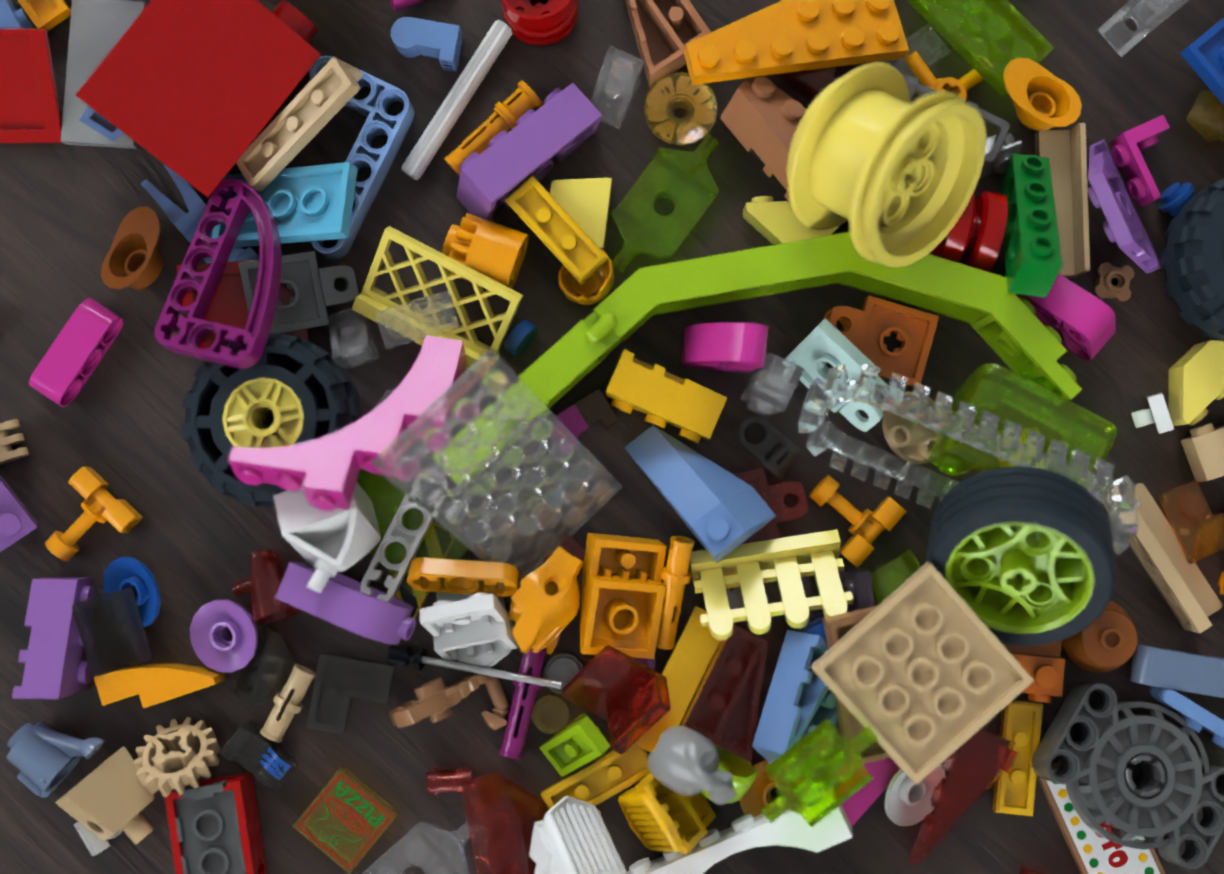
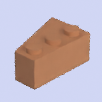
M624 0L649 89L686 65L684 56L686 43L711 33L690 0Z

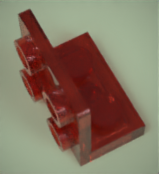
M606 645L562 689V696L565 699L608 721L610 749L622 755L671 710L667 678L610 645Z

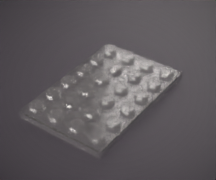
M491 348L372 462L378 471L482 561L507 563L516 567L519 571L518 588L521 586L520 581L543 565L558 546H563L623 487Z

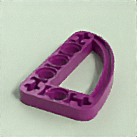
M226 179L221 181L212 192L154 331L156 340L173 353L239 369L252 367L258 362L263 353L275 315L282 268L281 241L274 215L266 202L248 184L236 179ZM250 208L257 224L260 257L256 291L246 328L241 329L203 320ZM219 224H225V232L220 237L211 239L212 229ZM211 257L210 267L204 272H197L196 267L199 261L203 258ZM197 291L198 295L195 302L190 306L182 307L184 296L188 292ZM181 329L179 335H172L170 338L172 331L178 332ZM209 333H216L215 343L208 349H201L200 343L203 337ZM230 343L240 348L248 345L246 351L241 350L236 353L228 347V344Z

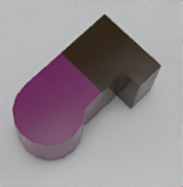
M598 388L551 419L547 427V434L555 445L570 447L578 441L581 433L600 421L608 429L618 423L619 419Z

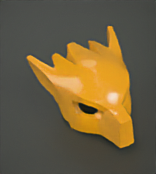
M558 546L543 565L520 581L521 587L511 597L512 602L508 617L509 620L516 622L512 634L521 652L525 654L531 648L534 653H538L546 647V653L551 655L558 645L561 632L575 618L579 610L580 590L576 577L584 561L571 555L562 546Z

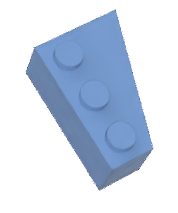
M787 630L752 747L772 767L806 777L838 720L835 694L810 667L828 650L827 643L820 635Z

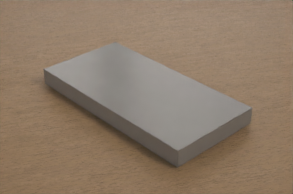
M72 0L61 130L62 143L66 145L138 149V143L125 133L113 142L79 121L88 105L75 96V94L147 6L145 2Z

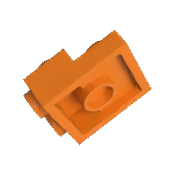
M1062 640L1049 644L1030 646L1003 644L1034 679V682L1021 692L1028 693V700L1051 703V696L1062 697L1065 659L1061 658Z

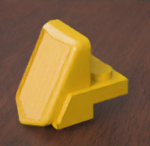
M651 773L643 778L635 787L625 790L618 798V803L630 828L650 851L687 854L708 833L706 827L716 818L714 811L703 794L684 796L676 793L659 782Z

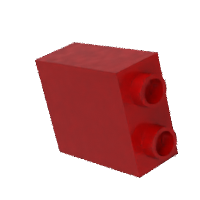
M151 0L75 96L201 193L209 197L321 56L316 49L308 44L318 29L304 14L285 0H281L272 12L258 0Z

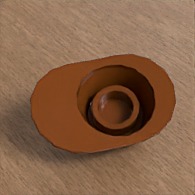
M138 207L130 211L122 220L111 248L101 266L102 281L109 288L122 289L131 287L138 291H144L161 274L164 267V258L158 245L161 226L156 211L150 207Z

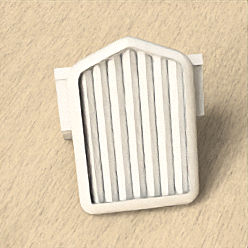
M436 592L437 602L433 603L431 607L419 609L420 624L433 635L434 651L444 660L491 668L506 657L512 649L518 648L512 634L513 622L509 620V612L506 610L503 597H495L494 594L488 593L466 595Z
M565 796L546 812L544 820L534 823L529 857L536 863L534 874H627L601 817V812L593 804Z

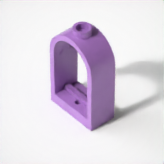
M289 562L276 594V599L348 631L378 642L398 645L401 638L408 640L412 636L417 620L410 617L413 606L395 596L390 602L380 600L377 596L379 594L386 595L387 593L370 585L369 587L374 590L372 596L361 592V581L340 572L336 574L335 578L330 577L322 592L317 593L307 587L316 568L309 563Z

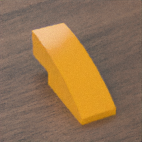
M153 663L130 666L93 677L102 706L139 694L143 709L226 680L224 673H219L205 667L179 663Z

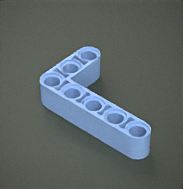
M320 56L309 70L311 80L333 57ZM362 70L360 71L363 76L357 83L360 88H371L370 94L362 100L355 99L354 95L344 106L366 116L367 119L345 162H351L358 170L364 167L371 168L372 172L366 181H356L354 193L355 207L351 216L349 238L338 239L337 244L332 248H324L323 240L311 241L317 251L332 260L341 259L349 252L415 116L414 108L404 91ZM399 102L404 104L400 114L394 116L387 114L388 108L393 103ZM376 136H388L387 143L382 148L375 149L371 147L372 140Z

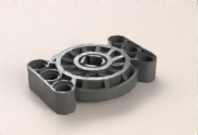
M1080 682L1073 686L1033 755L1032 767L1034 772L1044 780L1066 784V790L1073 808L1082 821L1097 835L1125 847L1141 850L1157 848L1159 855L1165 861L1187 869L1202 867L1224 830V767L1209 764L1202 741L1177 713L1161 705L1147 702H1117L1114 690L1105 684ZM1092 691L1097 697V702L1093 709L1088 701ZM1129 708L1145 709L1140 715L1133 714ZM1073 724H1076L1079 733L1077 738L1072 741L1070 729ZM1058 756L1060 768L1054 774L1051 769V763ZM1127 763L1135 765L1140 763L1143 775L1137 785L1133 783L1132 771L1125 768ZM1219 776L1221 779L1220 788L1217 790L1215 782L1217 777ZM1202 808L1203 818L1199 823L1197 820V815L1199 810ZM1103 823L1111 828L1112 834L1105 830L1100 824ZM1135 835L1145 838V840L1131 841ZM1184 841L1185 851L1183 855L1180 856L1179 848L1182 842Z

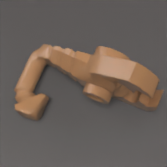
M474 673L446 686L442 677L424 683L414 689L417 698L394 707L389 711V715L394 727L397 725V728L409 726L426 717L430 718L431 723H435L453 714L451 707L458 704L461 699L466 698L470 692L475 691L479 685L485 684L495 708L492 709L493 713L483 711L481 715L490 729L498 730L507 725L505 716L508 714V707L510 705L499 678Z

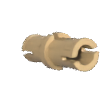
M294 665L281 693H276L273 699L275 705L260 730L261 735L269 740L282 742L283 736L295 713H300L303 708L301 701L316 676L315 672L305 666Z

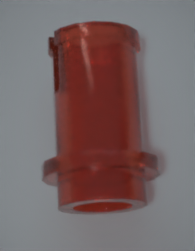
M434 767L433 771L426 772L427 795L435 794V798H439V794L473 792L472 767L438 771V767Z

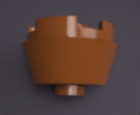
M1109 601L1102 615L1088 628L1069 638L1063 639L1062 645L1070 660L1081 669L1092 673H1107L1121 667L1134 654L1137 647V632L1129 613L1119 604Z

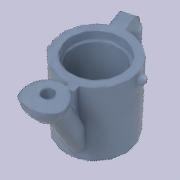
M44 721L34 726L28 722L16 731L8 741L7 747L11 750L6 758L20 770L17 779L37 796L46 798L54 792L58 784L75 768L81 757L84 756L85 759L91 758L103 745L104 740L96 737L83 740L57 732Z

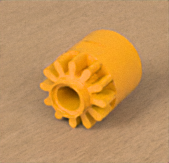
M466 213V216L461 220L460 226L452 224L442 253L513 289L525 258L529 234ZM460 277V278H462V279H464V280H467V281L471 282L470 280H468V279H466V278H464V277Z

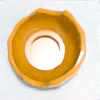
M609 258L582 285L563 265L558 273L559 287L568 300L578 304L592 305L603 300L614 285V268L611 259Z

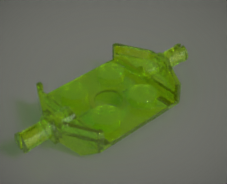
M706 134L696 150L692 152L659 147L657 154L617 208L611 211L612 220L624 242L622 244L623 248L612 261L613 267L615 269L617 267L619 272H624L634 256L643 255L657 259H670L716 198L719 190L706 164L707 158L719 142L715 138L711 141V135ZM661 197L670 198L674 203L675 209L669 215H660L654 209L655 201Z

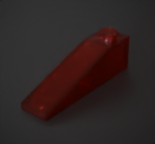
M982 727L944 760L942 769L948 771L946 779L942 778L938 786L933 790L930 800L932 801L931 806L936 809L933 815L928 813L924 818L908 863L914 866L923 864L1001 778L1003 771L1010 773L1018 755V752L1013 750L1015 741Z

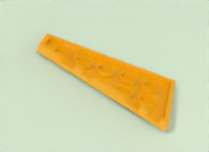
M781 0L686 43L684 56L691 83L696 85L902 59L906 57L909 47L894 0Z

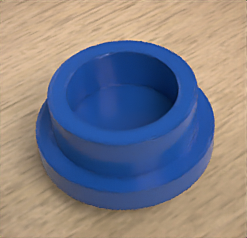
M1177 182L1172 184L1161 194L1160 198L1162 200L1158 205L1159 209L1162 212H1168L1172 217L1177 216L1183 209L1184 204L1195 195L1193 193L1194 187L1191 183L1181 185Z

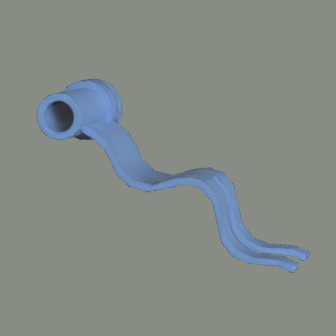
M164 165L180 190L189 209L188 213H185L147 179L140 184L163 209L176 228L191 243L207 205L185 179ZM214 228L212 229L211 234H210V238H211V239H212V236H213V230H214ZM251 246L245 250L242 247H236L232 249L227 262L259 260V256ZM211 257L203 258L206 263L212 262Z

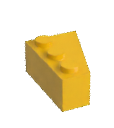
M624 349L606 390V397L612 399L610 406L627 414H631L633 409L647 414L644 421L665 429L667 423L681 429L678 434L679 436L699 444L701 438L709 440L727 397L687 378L683 379L666 372V368L657 364L652 366L634 358V353Z

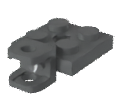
M315 251L282 256L280 284H286L287 289H294L295 296L289 298V305H282L281 300L277 301L270 333L279 334L329 325L325 306L346 303L358 296L354 269L344 265L318 269ZM259 260L238 263L249 315L256 291ZM336 278H341L345 281L346 288L343 292H339L334 288V280Z

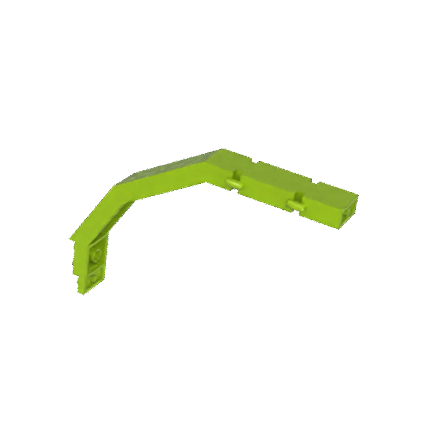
M846 232L639 268L594 309V312L574 326L501 392L500 396L491 404L488 403L432 453L431 456L456 484L464 486L517 439L519 434L537 421L605 360L607 355L625 342L652 316L833 284L844 285L970 324L1044 406L1072 400L1082 388L1075 382L1077 378L1073 371L1066 365L1057 362L1067 351L1061 344L1062 339L1060 335L1050 326H1044L1035 316L1036 311L1026 299L1018 298L1015 293L1008 292L1006 277L931 254H927L915 263L905 267H887L881 263L871 262L863 258L854 247L851 233Z

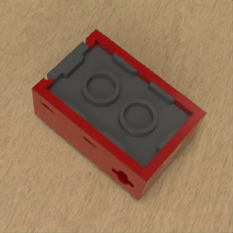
M252 772L198 780V788L195 789L191 785H187L183 795L179 796L177 790L172 789L171 793L164 797L176 874H268Z

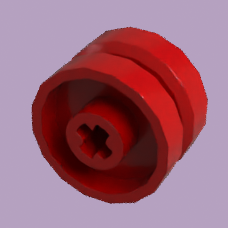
M984 191L975 199L973 192L967 207L955 226L930 254L957 263L961 261L964 265L990 272L999 254L1005 233L1008 214L1007 197L1004 194Z

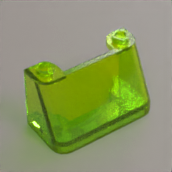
M983 364L956 390L928 462L937 466L943 473L951 476L965 474L972 468L981 472L1012 466L1041 468L1064 475L1089 491L1114 445L1118 432L1115 425L1110 421L1007 368L996 364Z

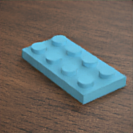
M351 162L284 168L262 192L255 190L274 215L281 244L349 238L358 171L356 166ZM242 173L227 174L222 179V181L236 179L248 184ZM250 208L233 248L259 246L257 224ZM219 224L214 227L212 239L220 237L225 232V224Z

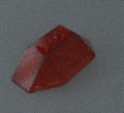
M497 772L460 782L477 874H534L536 863L529 857L534 823L544 820V815L546 814L544 801Z

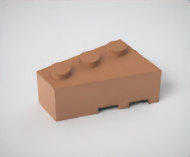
M764 76L747 78L737 88L720 119L747 152L754 150L765 164L762 169L769 178L775 176L787 190L784 197L790 203L787 180L788 155L796 129L807 109L800 102L794 100L774 85L770 79Z

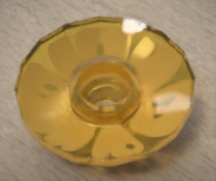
M676 72L665 75L653 84L646 96L644 113L647 125L656 137L668 144L683 146L698 142L709 133L716 121L718 105L715 94L707 83L692 85L689 73ZM678 107H682L687 111V115L683 118H678L674 115L673 111Z

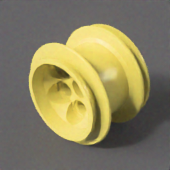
M870 63L856 68L831 83L816 97L796 129L787 161L789 198L794 214L801 223L816 230L831 229L850 220V233L854 247L868 261L881 263L891 268L905 267L915 263L930 253L948 235L973 195L981 174L986 151V129L983 118L977 109L965 103L960 96L946 91L931 93L910 104L909 90L904 77L895 67L889 64Z

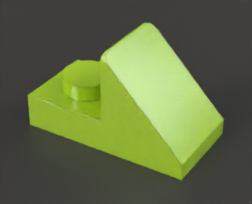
M582 713L539 748L561 777L603 755L611 745L586 713Z

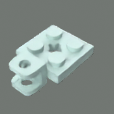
M826 318L781 362L831 411L836 413L839 410L852 425L864 432H867L882 419L883 412L897 400L894 390L878 375L881 370ZM827 362L830 363L834 368L830 370L826 366ZM873 392L879 393L883 397V401L876 399ZM858 410L865 411L869 418L862 417Z

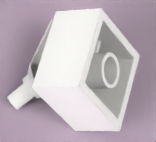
M357 481L348 510L337 508L333 511L320 510L309 504L302 488L298 491L287 490L273 495L282 536L311 566L316 568L307 587L317 593L322 592L330 577L335 578L338 572L345 571L357 563L382 539L372 501Z

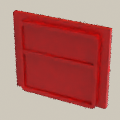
M0 28V143H62V119L47 29Z

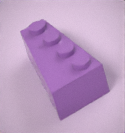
M571 83L564 90L560 88L555 89L546 97L544 105L537 111L530 109L518 119L515 128L508 133L505 130L499 132L490 141L489 148L480 155L474 152L463 161L460 166L461 172L456 198L470 214L494 222L492 218L493 213L503 204L507 209L510 208L505 200L532 175L538 182L542 180L554 165L552 160L554 158L562 162L597 131L603 115L574 83Z

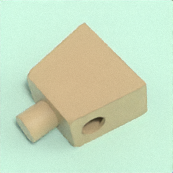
M124 746L108 757L56 801L60 808L104 841L122 829L136 845L154 829L140 813L155 799L154 794L149 792L146 785L143 786L136 775L137 770L133 765L134 760Z

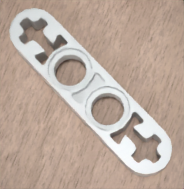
M425 468L414 477L362 579L361 592L372 596L374 590L369 587L371 581L378 582L381 579L384 571L376 570L378 564L381 563L386 568L399 571L396 578L388 574L384 582V586L389 588L386 595L379 594L377 598L390 602L396 595L409 569L410 562L414 559L447 493V480L439 470ZM432 476H436V483L440 490L438 492L431 491L426 499L427 503H433L431 509L427 510L422 504L412 502L413 495L421 499L425 491L421 481L423 479L430 480ZM410 509H418L424 515L422 526L416 530H409L403 524V516ZM392 543H402L407 551L406 558L400 564H391L386 558V549Z

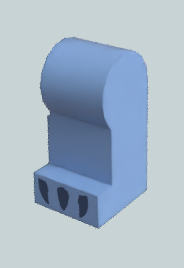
M402 17L393 23L391 38L397 51L402 56L415 58L423 55L438 58L442 69L457 72L464 38L459 25L413 17Z

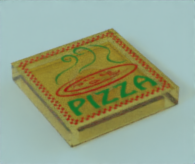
M342 765L292 827L350 874L398 816L399 812Z

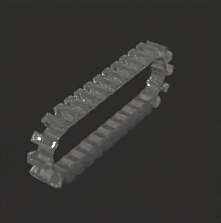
M863 364L859 381H849L850 378L845 365L830 368L826 383L816 377L809 386L798 421L799 433H809L806 448L814 457L825 451L827 447L833 450L829 465L833 469L844 472L847 458L854 461L851 472L852 477L865 482L869 467L873 468L876 472L872 485L887 491L892 476L897 479L895 495L909 500L913 486L918 487L916 503L931 509L935 495L939 496L941 501L950 489L960 483L848 436L838 430L829 418L828 411L838 404L852 401L869 403L1017 466L1045 469L1064 475L1082 485L1110 511L1108 518L1112 531L1114 552L1118 555L1129 547L1130 534L1137 535L1140 499H1135L1136 485L1128 475L1112 482L1113 464L1098 458L1092 473H1089L1091 455L1075 449L1068 464L1066 463L1068 445L1053 439L1047 453L1044 454L1045 436L1030 429L1024 445L1020 444L1022 426L1006 420L1001 435L996 434L998 416L983 411L979 425H974L976 407L961 401L956 417L950 415L953 397L938 391L934 405L931 407L927 405L930 388L915 382L911 397H907L904 395L907 378L893 372L888 388L876 384L880 368L877 366ZM1057 556V559H1060V558H1068V557Z

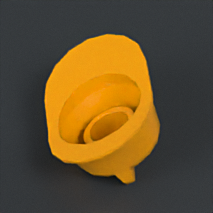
M1019 57L1011 60L1005 67L1003 74L1005 89L1013 100L1018 119L1029 129L1047 131L1054 127H1066L1075 123L1081 115L1082 104L1074 88L1064 80L1053 75L1039 63L1029 58Z

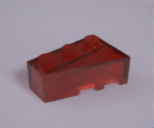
M733 623L731 637L726 640H720L681 720V725L699 732L709 738L715 745L752 762V744L755 726H757V712L769 642L762 636Z

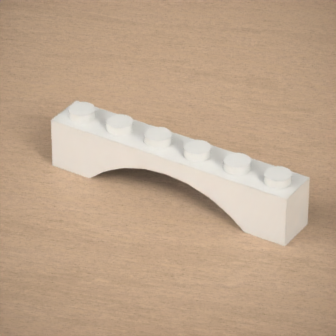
M817 784L802 791V797L787 802L786 799H782L770 804L766 808L767 812L753 817L752 814L743 815L731 823L732 827L718 832L717 829L708 830V833L687 854L663 852L662 857L650 861L649 858L638 860L629 867L627 874H703L715 863L726 857L754 847L778 845L819 852L853 838L852 825L833 785L830 784L822 787L821 784Z

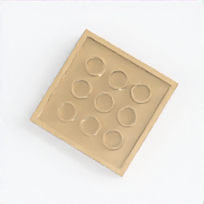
M926 562L810 665L812 670L916 785L1034 682V679L929 562Z

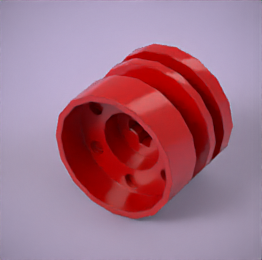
M500 0L506 24L511 27V32L516 38L529 45L546 46L559 42L571 32L577 22L578 0Z

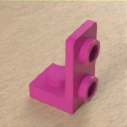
M1164 114L1123 132L1110 142L1112 157L1116 165L1122 167L1128 180V192L1134 200L1138 201L1140 207L1146 206L1161 197L1141 151L1159 143L1160 141L1157 136L1170 128Z

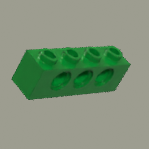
M1012 153L998 185L999 193L1004 194L1008 201L1007 222L1003 237L1007 289L1009 293L1046 298L1062 267L1049 158Z

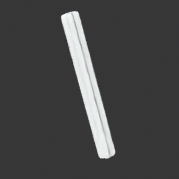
M496 20L403 163L401 169L410 178L420 179L512 36V29L505 22Z

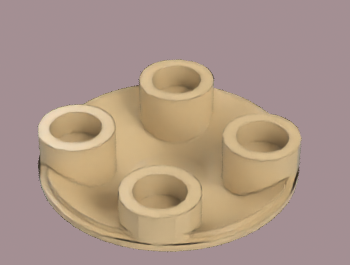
M909 391L897 395L895 403L884 411L882 426L885 439L890 448L899 457L908 462L925 464L934 461L943 455L948 444L950 412L946 406L937 404L924 394Z

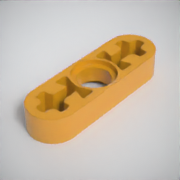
M419 557L410 562L407 583L410 587L425 592L466 595L488 593L494 594L495 597H509L517 591L519 571L513 565L500 562Z

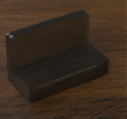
M132 587L108 591L73 604L72 610L92 676H101L121 666L142 664L153 659Z

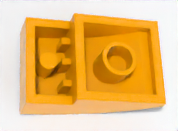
M588 532L580 606V652L582 654L654 659L666 586L661 583V572L664 567L667 546L660 540Z

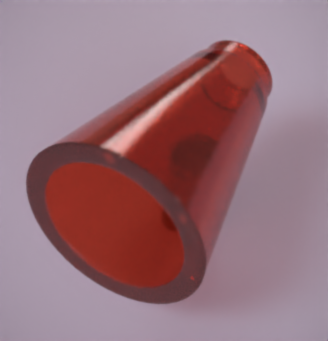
M262 549L249 555L251 560L249 562L250 576L233 582L231 589L237 597L251 592L252 623L264 625L299 614L302 611L301 609L275 598L285 574L275 555L272 554V550Z

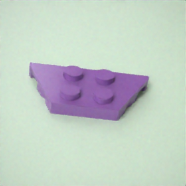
M1105 139L1090 145L1088 179L1091 187L1088 188V194L1093 205L1097 209L1101 207L1107 221L1103 222L1107 237L1112 243L1117 242L1119 248L1146 274L1162 268Z

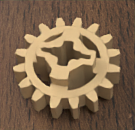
M187 717L183 724L178 725L176 719H171L170 727L166 729L161 725L156 726L158 733L155 736L145 735L143 738L147 745L137 747L135 750L139 758L133 761V765L137 770L136 775L143 786L146 785L152 794L160 790L163 797H167L172 789H176L179 796L183 795L187 785H191L195 789L198 788L199 783L197 779L200 777L210 778L212 776L208 767L219 764L216 754L221 752L213 729L211 727L207 728L202 720L194 725L191 717Z

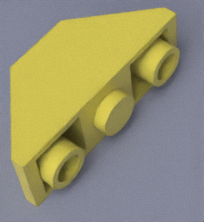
M771 196L754 197L743 208V218L772 245L832 235L841 226L825 230L809 228L798 220L788 201H774V198Z
M1210 340L1195 344L1169 369L1168 411L1173 426L1188 424L1192 426L1198 423L1207 415L1208 410L1206 407L1214 399L1220 400L1224 397V341Z

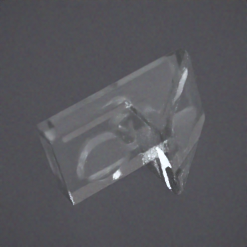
M612 46L606 52L590 102L603 115L601 122L620 129L640 86L641 79L639 77L645 61Z
M352 308L327 316L333 360L336 366L346 369L363 365L380 357L368 318L351 310Z

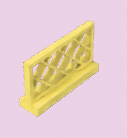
M388 226L382 235L362 292L356 296L351 310L421 346L425 336L462 340L467 360L465 369L484 378L498 359L500 347L523 295ZM391 241L404 246L409 260L394 264L388 250ZM429 259L437 263L442 277L427 281L420 262ZM412 265L419 284L405 288L397 269ZM388 272L396 288L395 292L389 294L374 287L378 276ZM460 277L470 280L476 294L460 298L453 280ZM445 282L453 301L438 305L430 287ZM422 290L429 308L421 311L413 307L408 296L409 293ZM497 294L510 301L507 311L494 315L487 297ZM479 300L486 318L470 322L463 304ZM455 307L463 325L454 328L445 323L441 311ZM502 320L501 325L499 327L497 321ZM489 324L494 336L491 347L478 341L474 328Z

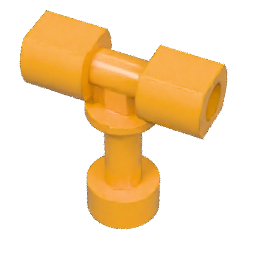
M83 466L70 478L68 483L85 499L81 503L84 512L64 533L55 531L46 540L45 546L57 558L69 562L79 551L76 542L96 521L103 524L108 521L120 533H129L143 517L125 499L116 500L106 490L109 484L94 469Z
M828 474L813 489L809 497L819 506L827 502L852 524L848 529L852 537L840 549V554L858 568L875 549L871 544L884 529L891 531L907 511L891 497L887 496L873 512L866 509L861 513L836 491L840 484Z

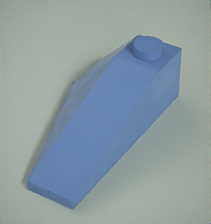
M654 425L624 447L716 563L776 517V514L751 485Z

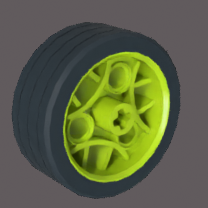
M1020 466L984 471L968 477L950 489L938 503L930 521L926 562L933 565L1002 644L1017 646L1043 645L1069 638L1088 628L1102 615L1113 596L1116 576L1110 520L1100 502L1085 487L1064 475L1041 468ZM1057 556H1061V557H1071V558H1060V559H1057Z

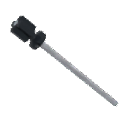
M391 644L388 647L386 662L390 665L406 667L412 662L414 669L421 671L424 664L556 689L562 688V682L426 657V649L420 648L417 649L416 653H413L410 646Z

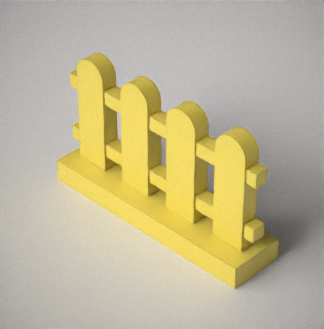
M838 530L744 543L718 563H716L707 550L693 551L690 559L692 583L694 584L695 594L703 593L706 614H700L701 627L709 626L710 633L715 639L726 640L733 633L734 622L747 621L751 632L765 634L771 627V617L785 615L787 624L792 628L799 629L808 624L809 611L823 609L825 617L847 613V605L853 604V596L851 591H843L839 571H844L843 558H839L841 541ZM801 577H815L819 596L806 598ZM777 581L782 602L768 604L763 583ZM740 587L744 608L730 610L726 589Z

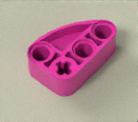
M1059 273L1046 298L1016 294L1018 298L1026 299L1036 311L1035 316L1044 326H1050L1060 335L1062 339L1061 344L1066 349L1085 361H1091L1116 332V316L1113 310L1102 300Z
M704 323L684 327L680 365L738 373H749L764 367L768 326L754 323Z

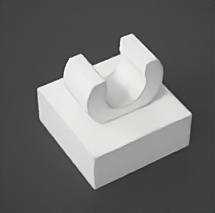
M1163 393L1147 396L1149 408L1131 413L1136 428L1155 423L1159 434L1174 430Z
M81 823L73 824L92 857L109 848L110 844L107 840L119 836L123 831L121 829L114 836L104 841Z

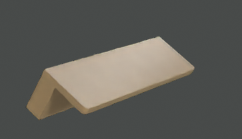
M333 57L245 150L236 164L248 184L254 190L262 192L361 89L357 82L362 78L363 74L359 69Z
M1078 123L1070 130L1038 131L1034 134L1035 155L1049 158L1062 258V267L1059 274L1065 278H1076L1090 271L1085 123Z
M1137 483L1104 504L1107 512L1183 629L1202 633L1213 626L1208 616L1221 609L1222 603L1143 483Z

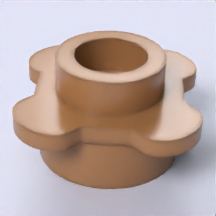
M1108 262L1098 266L1097 273L1099 275L1095 280V295L1100 299L1117 298L1120 302L1127 301L1132 295L1129 286L1130 280L1135 275L1134 270L1128 265L1122 268L1113 267ZM1116 279L1117 285H1113L1111 280Z

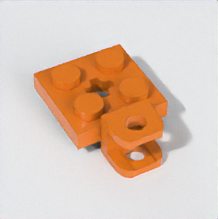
M873 296L865 297L862 310L849 306H836L825 313L823 320L826 318L837 330L836 323L837 321L840 322L843 326L841 333L881 370L878 375L882 379L913 388L920 387L939 316ZM891 332L897 334L896 340L901 342V347L894 348L890 352L887 350V345L883 343L884 337H889Z

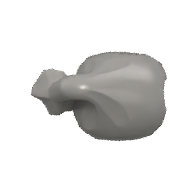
M680 725L667 728L661 734L656 748L649 754L647 761L649 771L654 778L667 788L684 796H693L703 790L708 791L709 798L719 805L731 801L737 795L733 788V776L729 772L718 770L719 751L709 738Z

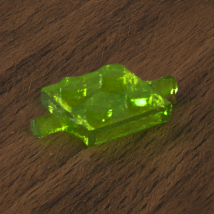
M826 719L764 768L777 785L780 796L762 809V812L773 824L775 820L791 809L793 812L800 814L812 828L873 779L863 766L860 753L879 739L866 726L864 730L849 741L846 737L840 735Z

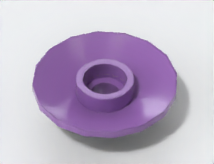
M215 599L201 606L193 616L190 626L191 645L196 656L206 667L219 673H233L246 667L253 659L258 646L257 627L252 616L240 604L231 600ZM228 628L232 633V637L228 634Z

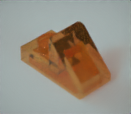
M1197 480L1186 482L1158 495L1188 564L1195 563L1224 549V513H1211Z

